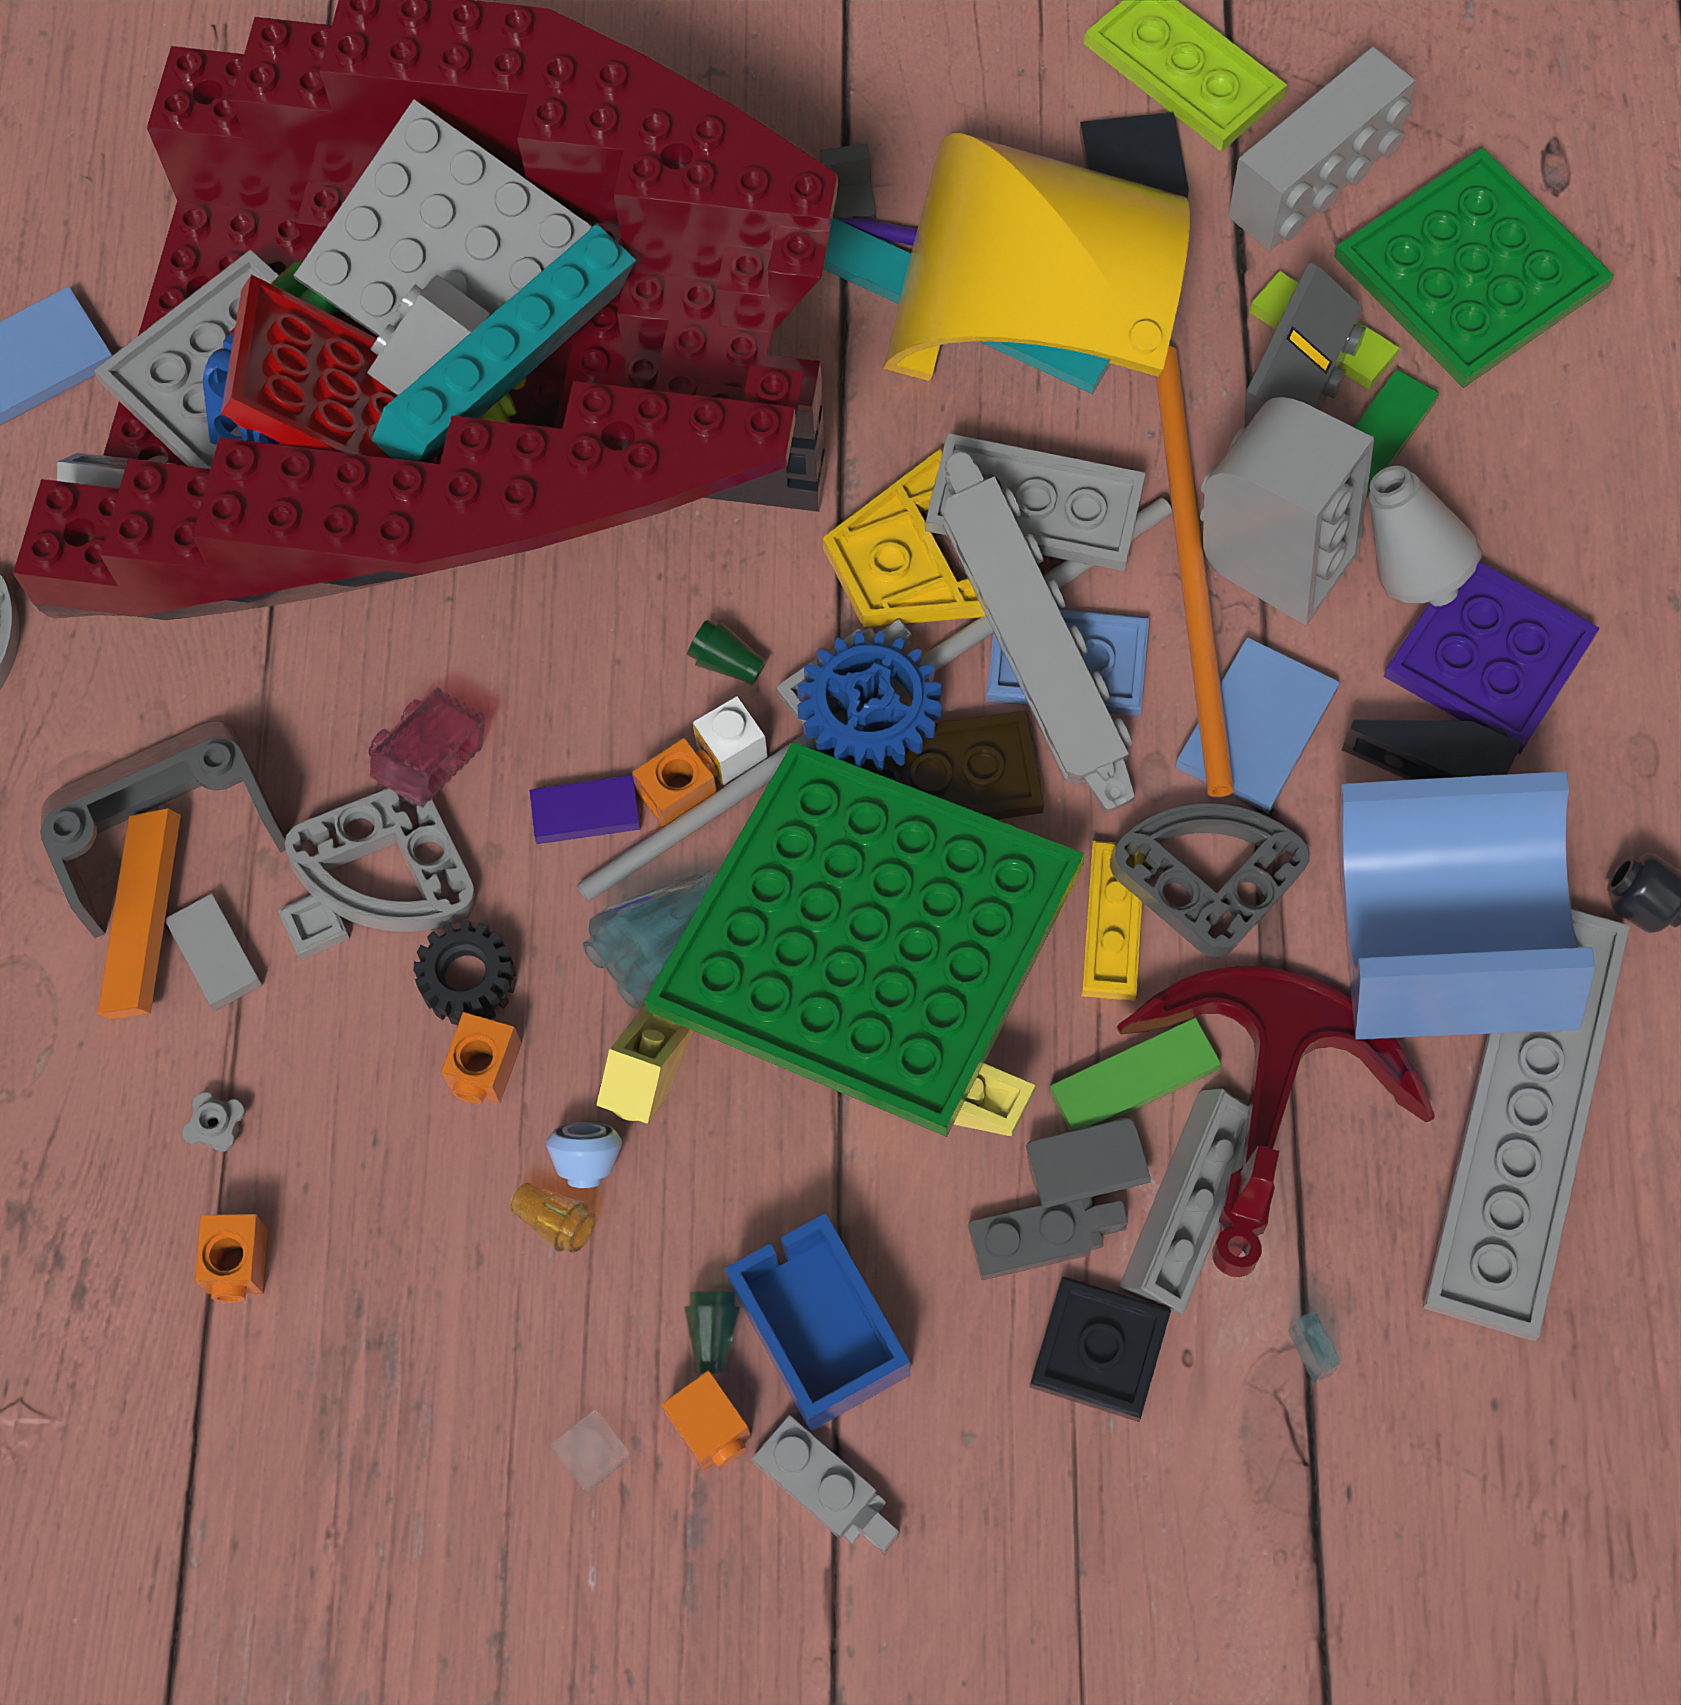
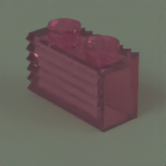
M440 688L433 689L422 701L419 699L412 700L404 709L400 722L391 731L382 729L373 738L368 750V754L371 757L370 777L414 804L424 808L427 801H431L433 795H437L439 789H443L445 783L449 782L452 776H456L458 770H462L464 764H468L470 758H474L477 751L480 752L484 741L485 716L482 712L477 713L473 707L468 708L465 702L460 703L456 697L451 698L448 692L443 693Z

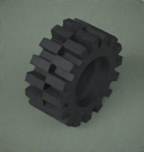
M460 921L461 929L454 930L451 922L442 925L445 934L438 937L435 931L427 936L430 945L428 948L420 945L417 951L420 962L414 961L413 971L417 977L415 982L428 1008H432L435 1015L442 1020L447 1016L451 1024L454 1025L459 1024L463 1012L476 1016L485 1014L487 1019L494 1018L496 1016L494 1008L499 1005L504 1009L509 1003L507 993H514L516 984L513 976H516V971L508 948L504 945L501 936L496 931L491 934L488 926L482 923L478 924L477 929L472 927L470 921ZM462 956H473L485 964V975L481 983L467 991L455 990L448 986L445 981V973L450 963Z

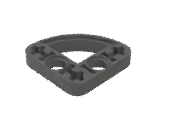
M1202 803L1171 808L1142 821L1120 839L1110 856L1109 865L1114 877L1197 950L1207 956L1221 957L1233 951L1294 884L1308 865L1310 853L1305 842L1297 834L1265 815L1232 805ZM1214 833L1236 837L1250 842L1259 848L1221 890L1216 893L1159 843L1186 834ZM1285 850L1292 858L1272 878L1265 871L1276 858V855L1281 854ZM1137 852L1142 853L1145 856L1142 865L1138 864L1134 868L1127 865L1126 861L1129 855L1133 856ZM1158 868H1161L1164 873L1160 875L1154 887H1151L1147 882L1152 875H1155ZM1244 882L1257 885L1263 893V903L1258 906H1249L1243 903L1238 897L1237 886ZM1170 883L1184 886L1189 892L1190 903L1183 907L1169 904L1163 896V887ZM1229 910L1235 918L1223 935L1221 934L1216 939L1212 938L1208 934L1211 925H1216Z

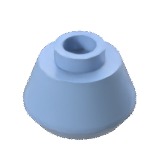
M573 1122L560 1125L553 1130L546 1140V1147L557 1174L562 1178L568 1179V1185L576 1188H591L600 1185L601 1178L611 1174L622 1146V1139L615 1129L610 1125L598 1122Z

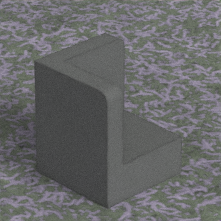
M868 144L820 150L821 163L837 173L838 177L833 218L837 220L839 217L852 219L853 216L874 220L876 218V209L871 186Z

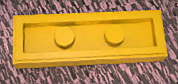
M1093 841L1081 996L1135 1001L1137 995L1142 901L1124 887L1111 872L1109 865L1110 856L1118 843ZM1137 852L1133 856L1129 855L1126 863L1131 868H1134L1138 864H1143L1145 856Z

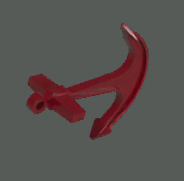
M1258 966L1217 968L1186 977L1154 995L1117 1026V1030L1121 1035L1143 1033L1153 1029L1164 1028L1201 1014H1220L1234 1019L1243 1026L1254 1042L1255 1062L1242 1168L1232 1173L1226 1184L1224 1204L1219 1217V1222L1222 1225L1221 1232L1212 1249V1259L1215 1266L1222 1273L1231 1277H1243L1250 1274L1255 1269L1262 1254V1245L1257 1236L1264 1233L1268 1224L1270 1204L1275 1190L1273 1181L1280 1152L1273 1148L1296 1072L1304 1055L1318 1048L1332 1047L1345 1050L1365 1064L1386 1090L1394 1096L1398 1105L1424 1122H1429L1435 1118L1419 1074L1395 1038L1355 1040L1352 999L1318 980L1298 973ZM1243 1251L1245 1253V1256L1239 1257Z

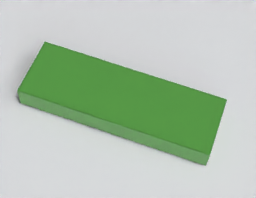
M1193 1018L1050 1085L1049 1093L1068 1129L1074 1131L1111 1122L1219 1071L1222 1064L1197 1019Z

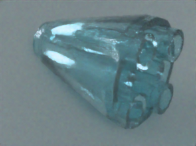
M707 871L703 875L694 874L605 908L590 919L588 929L590 938L583 943L584 951L595 966L607 969L612 978L618 983L617 988L621 997L632 1008L638 1009L644 1004L645 998L714 880L716 873Z

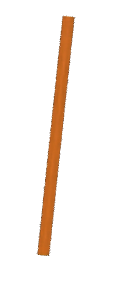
M1169 346L1164 369L1158 377L1156 376L1207 793L1212 797H1224L1233 793L1234 786L1178 353L1176 348Z

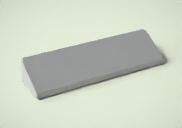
M1224 1089L1202 1090L1197 1095L1120 1282V1288L1128 1293L1163 1308L1170 1309L1177 1314H1184L1219 1227V1217L1224 1204L1226 1184L1232 1173L1242 1168L1249 1105Z

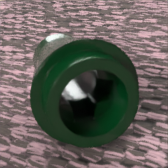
M708 619L699 628L687 652L688 656L697 660L695 666L744 681L751 686L757 681L767 662L766 658L757 654L723 622L720 621L716 625Z

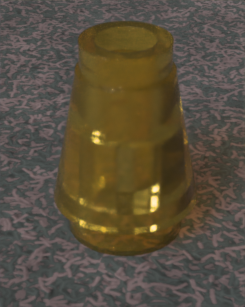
M528 1182L522 1184L517 1189L510 1204L511 1212L518 1215L521 1220L558 1252L565 1249L571 1253L578 1252L589 1240L596 1223V1215L588 1210L586 1202L534 1186Z

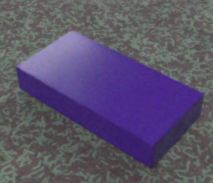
M633 775L529 790L534 836L537 844L641 830Z

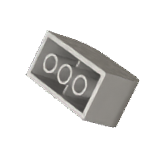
M1276 397L1266 401L1249 425L1238 431L1228 453L1219 465L1215 464L1208 471L1201 486V492L1204 494V507L1200 515V520L1204 522L1203 549L1213 568L1221 576L1307 626L1360 552L1374 437L1304 402L1286 397Z

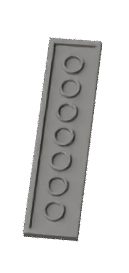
M1572 909V921L1578 946L1592 947L1595 961V971L1580 1030L1491 1033L1487 1035L1423 1304V1309L1533 1342L1539 1338L1630 928V925Z

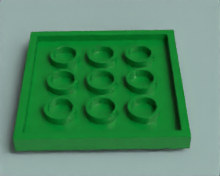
M1483 147L1338 244L1334 254L1336 260L1462 388L1468 386L1607 289L1614 277L1613 273Z

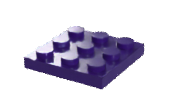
M1478 561L1475 572L1458 588V595L1453 601L1442 606H1434L1429 603L1387 666L1383 677L1460 721H1474L1483 726L1491 725L1504 730L1512 739L1522 743L1517 752L1521 754L1600 628Z

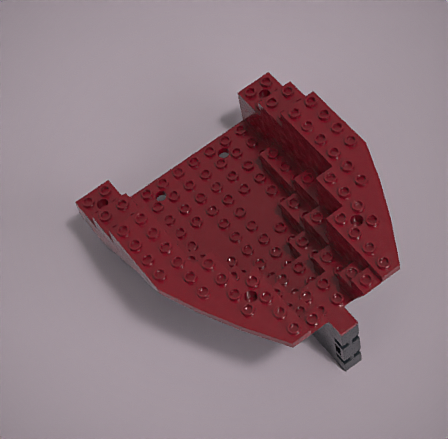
M338 0L332 25L254 17L244 54L171 46L147 124V130L175 194L177 203L138 336L249 250L255 253L278 275L284 272L291 264L298 261L303 262L413 100H416L592 227L598 224L636 261L620 293L526 376V383L521 389H511L509 391L517 410L516 414L509 417L511 423L451 416L444 449L437 456V464L219 437L211 468L187 466L119 401L103 456L129 458L120 487L111 488L41 479L13 574L37 609L52 618L104 615L174 620L314 599L527 552L660 514L701 498L819 512L826 474L825 448H823L825 439L823 406H820L822 400L821 361L768 355L772 332L822 277L838 189L837 173L736 106L646 55L549 8L477 0ZM369 333L373 337L378 338L374 333ZM155 456H165L168 458L167 463L151 462L148 460Z

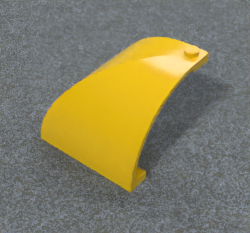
M951 133L945 136L938 145L883 369L930 382L940 345L959 342L994 341L1035 344L1087 353L1110 359V364L1158 377L1164 369L1186 265L1190 232V208L1187 198L963 133Z

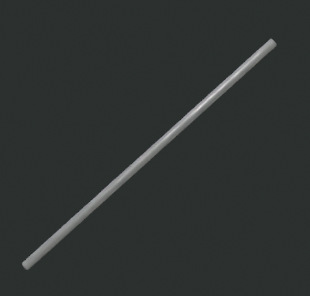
M1164 498L1157 499L1137 513L1132 540L1172 514L1171 506ZM1066 560L1044 574L1043 578L1045 582L1053 579L1060 589L1095 565ZM987 617L978 618L922 655L920 667L933 664L935 671H937L991 635L993 630ZM896 679L893 680L891 686L896 694L901 695L907 691ZM843 708L833 714L843 724L848 719ZM803 734L793 742L817 751L816 741L818 736L805 738ZM791 743L577 884L576 886L584 899L590 902L769 783Z

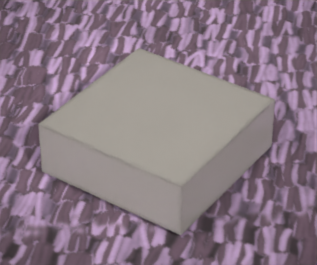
M312 895L278 910L293 947L301 961L350 939L341 917L321 904Z

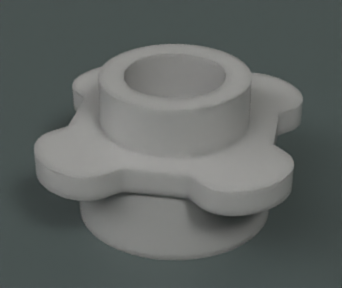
M207 1092L198 1094L192 1101L194 1111L190 1122L182 1128L183 1139L190 1145H196L201 1142L203 1145L214 1148L218 1152L228 1151L235 1143V1138L240 1128L239 1121L245 1115L243 1105L235 1099L228 1102L216 1100ZM217 1118V1125L214 1127L209 1126V1120Z

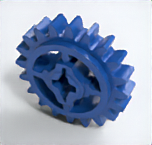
M856 632L853 647H848L842 639L836 638L835 655L819 649L817 651L819 667L805 665L804 679L807 682L799 683L797 687L798 699L802 701L797 704L798 719L807 720L803 724L805 738L818 736L816 741L818 752L825 753L831 748H835L834 758L845 761L848 756H853L854 765L860 768L864 767L866 759H873L876 769L882 772L886 756H891L900 766L904 765V748L920 754L923 750L921 736L933 738L936 727L933 720L941 719L942 704L937 702V700L941 699L942 687L941 683L932 682L935 676L934 665L920 667L922 662V651L920 649L913 650L909 654L904 655V639L901 637L891 647H886L884 645L883 632L876 634L873 644H866L862 633ZM894 679L900 682L907 690L912 701L911 706L900 702V696L894 692L891 686ZM829 696L839 699V706L845 709V713L848 716L845 724L841 723L830 711L827 704Z

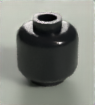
M1653 853L1642 854L1638 858L1634 856L1627 857L1614 871L1607 887L1608 892L1612 894L1611 906L1614 911L1648 933L1660 932L1669 925L1673 927L1681 925V870Z

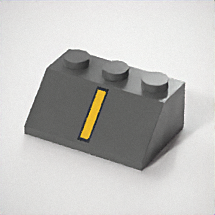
M1308 263L1246 391L1245 428L1263 404L1269 399L1276 397L1295 399L1321 410L1326 397L1335 398L1339 392L1346 370L1341 369L1346 355L1355 356L1366 332V328L1360 326L1362 306L1315 264Z

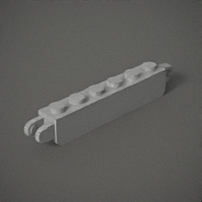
M960 450L958 453L953 452V455H948V460H945L946 465L944 466L946 470V485H949V491L952 496L947 498L942 510L944 517L943 527L1065 781L1078 786L1085 783L1105 813L1126 806L1135 799L1125 765L1129 755L1126 748L1132 746L1130 735L1120 717L1112 720L1104 704L1105 701L1110 699L1101 675L1098 671L1090 674L1082 658V655L1087 653L1085 642L1076 625L1067 627L1059 611L1065 607V603L1056 582L1053 579L1045 582L1037 564L1043 562V557L1037 542L1031 533L1023 536L1015 520L1021 517L1017 501L1009 488L1001 491L995 476L984 480L977 464H974L971 454L967 455L966 451L961 453Z

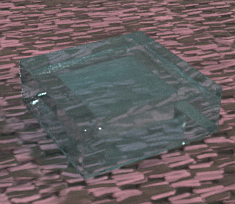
M1313 1311L1295 1319L1288 1333L1313 1383L1331 1376L1340 1365L1341 1360L1318 1314H1315Z

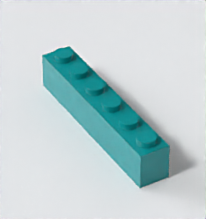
M598 224L593 226L385 406L372 441L392 459L431 462L444 449L451 416L479 419L620 293L636 259Z

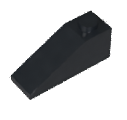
M1353 720L1342 751L1406 780L1507 775L1522 743L1512 739L1507 732L1491 725L1483 726L1474 721Z

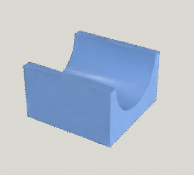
M1567 771L1342 784L1337 851L1355 1040L1580 1030L1595 971V961L1592 947L1578 946L1572 921L1566 862V815L1569 795Z

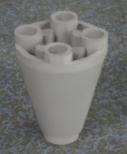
M1390 466L1379 471L1370 482L1371 491L1369 497L1379 580L1386 594L1404 603L1430 602L1434 606L1450 603L1457 597L1458 588L1475 572L1478 561L1481 559L1482 549L1476 536L1406 467Z

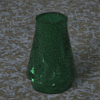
M690 1292L689 1306H684L694 1357V1373H705L708 1370L710 1373H728L729 1357L740 1307L735 1306V1292Z

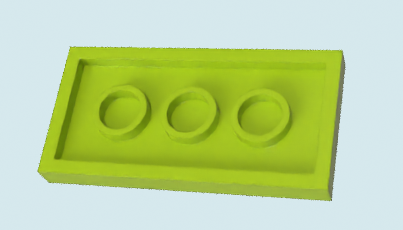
M1122 0L1085 32L1084 45L1169 112H1174L1178 119L1221 152L1285 97L1287 88L1285 82L1177 0Z

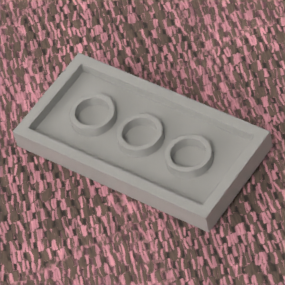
M947 433L925 522V531L947 535L943 527L944 517L942 510L947 498L952 495L949 491V485H946L945 460H948V455H953V452L958 453L960 450L961 453H964L966 451L967 455L971 454V458L974 459V464H977L984 480L995 476L1001 491L1007 488L1012 491L1021 512V517L1015 520L1023 536L1030 533L1033 535L1042 555L1125 572L1144 485L1145 472Z

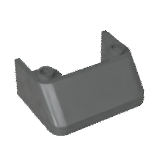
M221 722L202 724L53 792L45 800L41 809V840L70 908L94 938L105 933L73 859L83 855L92 847L98 833L128 820L129 816L142 814L201 786L217 791L230 788L244 781L259 816L280 853L286 850L284 834L235 731L227 724Z

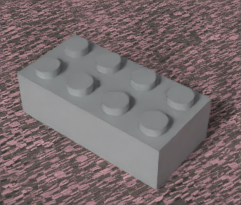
M1371 47L1239 158L1228 217L1268 251H1271L1284 239L1287 241L1292 240L1302 230L1308 218L1317 211L1320 213L1325 212L1335 202L1342 189L1349 183L1352 185L1358 184L1367 175L1375 161L1382 155L1386 158L1391 156L1399 148L1405 136L1402 133L1405 119L1413 107L1410 101L1416 80L1376 48Z

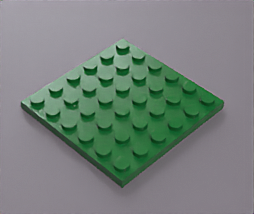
M792 742L645 998L646 1010L947 1137L1084 865V853Z

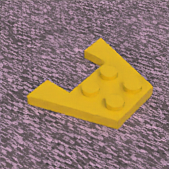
M941 449L937 450L823 537V550L863 627L891 625L898 619L903 624L986 616L969 579L957 582L931 532L925 531V521L921 512L929 510L942 457Z

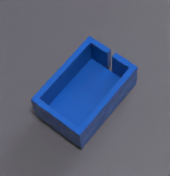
M826 1213L781 1237L783 1254L787 1259V1262L778 1266L776 1252L770 1243L725 1268L732 1290L810 1432L910 1376V1361Z

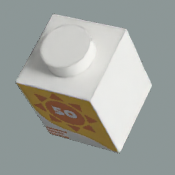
M738 696L693 722L697 749L704 750L710 757L718 771V776L716 777L723 787L768 758L765 735Z

